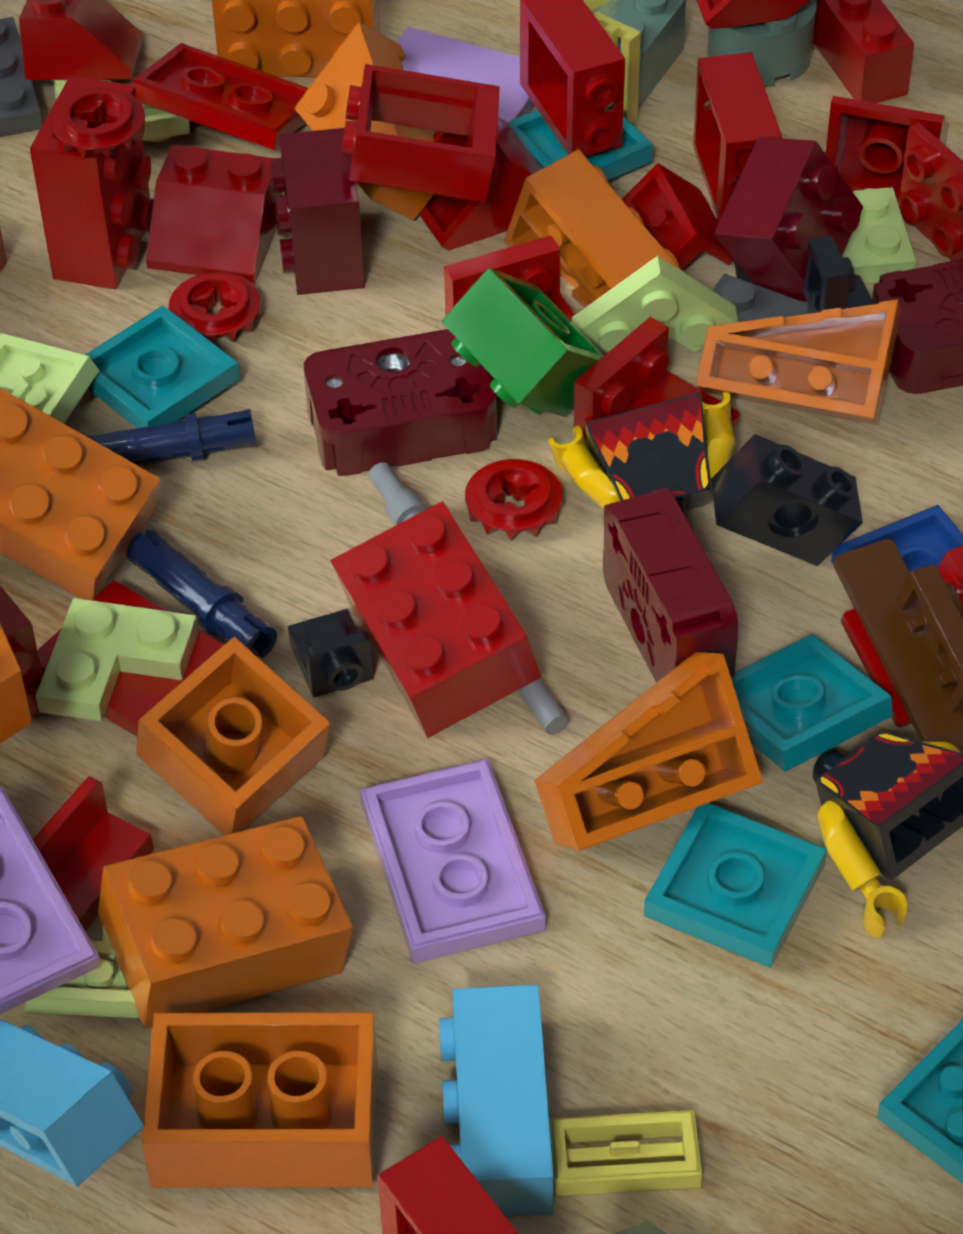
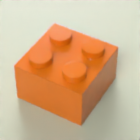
M233 637L138 720L136 755L223 835H228L246 829L323 758L331 723L236 637Z

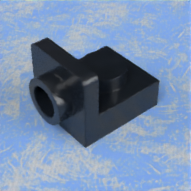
M832 236L809 239L803 294L812 312L818 313L822 312L821 310L846 309L874 305L861 277L855 274L851 260L848 257L842 258Z
M348 608L287 626L290 646L313 697L333 691L347 690L357 684L374 679L370 638L366 631L357 630Z

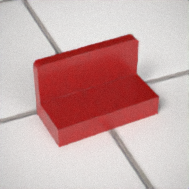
M657 163L621 199L627 206L633 208L639 214L644 227L661 247L666 248L674 255L681 270L690 264L703 250L729 266L734 262L733 257L714 235L719 222L701 190L661 164Z
M91 776L84 780L32 839L84 931L99 916L98 907L103 866L150 855L154 851L151 834L107 811L102 782Z

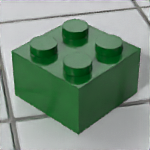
M488 268L441 321L456 337L451 343L456 352L473 366L479 367L482 365L493 376L494 379L490 383V387L504 402L513 408H517L519 405L527 406L538 415L545 411L567 417L574 409V381L604 356L537 285L492 268Z

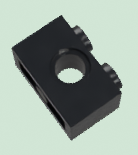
M754 434L711 478L717 526L815 566L821 564L863 523L855 476L848 474L839 467H831L797 452L790 446L780 445L757 434Z

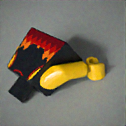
M699 392L586 422V440L580 426L572 427L575 439L570 443L559 444L555 442L553 436L548 438L556 465L560 469L567 471L576 486L603 510L607 504L667 487L672 492L693 529L688 510L702 507L709 503L712 488L711 478L731 459L735 446V437L731 423V395L729 392H722L721 403L708 405L702 401V396Z
M886 732L875 735L848 756L836 750L825 751L814 764L813 780L816 784L821 808L817 813V823L829 856L851 891L860 889L865 897L866 904L862 914V924L865 930L875 938H882L886 929L884 921L876 909L885 908L891 911L899 925L903 926L908 905L905 895L899 889L892 886H882L877 877L883 875L892 881L963 826V754L956 746L949 742H920Z

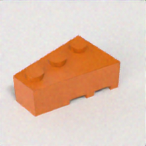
M358 22L294 109L313 131L344 128L347 120L345 119L350 85L361 86L365 64L404 70L401 62L406 58L401 45ZM373 120L371 123V132L435 142L431 130ZM356 182L371 200L413 221L434 195Z
M579 149L525 179L504 242L512 247L552 235L561 249L560 276L575 287L572 290V297L585 308L656 256L681 270L674 255L666 248L661 247L644 227L639 214L621 200L610 187L604 173L597 166L592 165Z
M897 299L879 302V304L846 309L834 308L821 310L822 312L790 317L778 316L708 326L696 386L708 394L722 396V392H729L731 398L878 425L902 311L900 302Z
M705 652L693 653L534 780L554 844L576 851H581L763 783L724 654Z

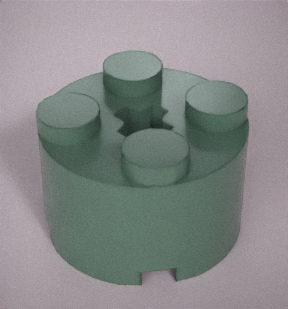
M811 0L801 6L787 20L711 29L709 27L708 57L752 52L764 87L774 86L775 78L790 74V81L800 77L808 69L812 59L816 0Z

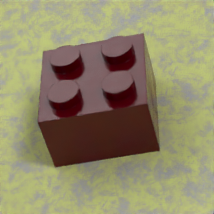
M344 128L279 134L281 158L270 159L274 193L284 192V195L275 196L276 202H274L277 233L278 236L289 235L287 239H279L283 273L294 272L297 295L365 288L356 181L349 180L351 157L341 155Z
M758 137L714 235L753 284L790 298L807 302L803 294L809 239L831 235L842 256L852 232L859 225L863 205L817 141Z

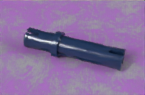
M250 409L197 418V414L192 413L184 415L185 420L86 436L136 465L190 456L192 462L204 460L203 454L245 447H257Z
M153 529L145 530L146 537L140 532L131 540L127 548V559L144 573H147L158 585L197 615L199 618L197 619L198 624L207 633L215 636L220 635L227 641L236 637L257 657L258 654L262 658L268 655L276 643L277 631L246 608L243 604V597L236 590L228 586L222 587L213 581L203 570L181 552L174 549Z

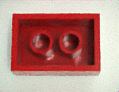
M69 76L30 146L52 278L117 290L127 268L132 269L136 264L139 244L145 232H150L154 199L150 198L148 184L151 176L150 156L144 155L143 137L132 140L131 148L128 151L114 149L111 150L108 158L102 153H93L88 158L83 159L78 150L63 152L59 140L52 137L50 117L59 102L69 95L82 90L114 88L125 91L137 98L136 90L133 85ZM105 117L103 123H108L107 117Z
M443 501L330 560L349 604L427 738L541 678L526 633Z

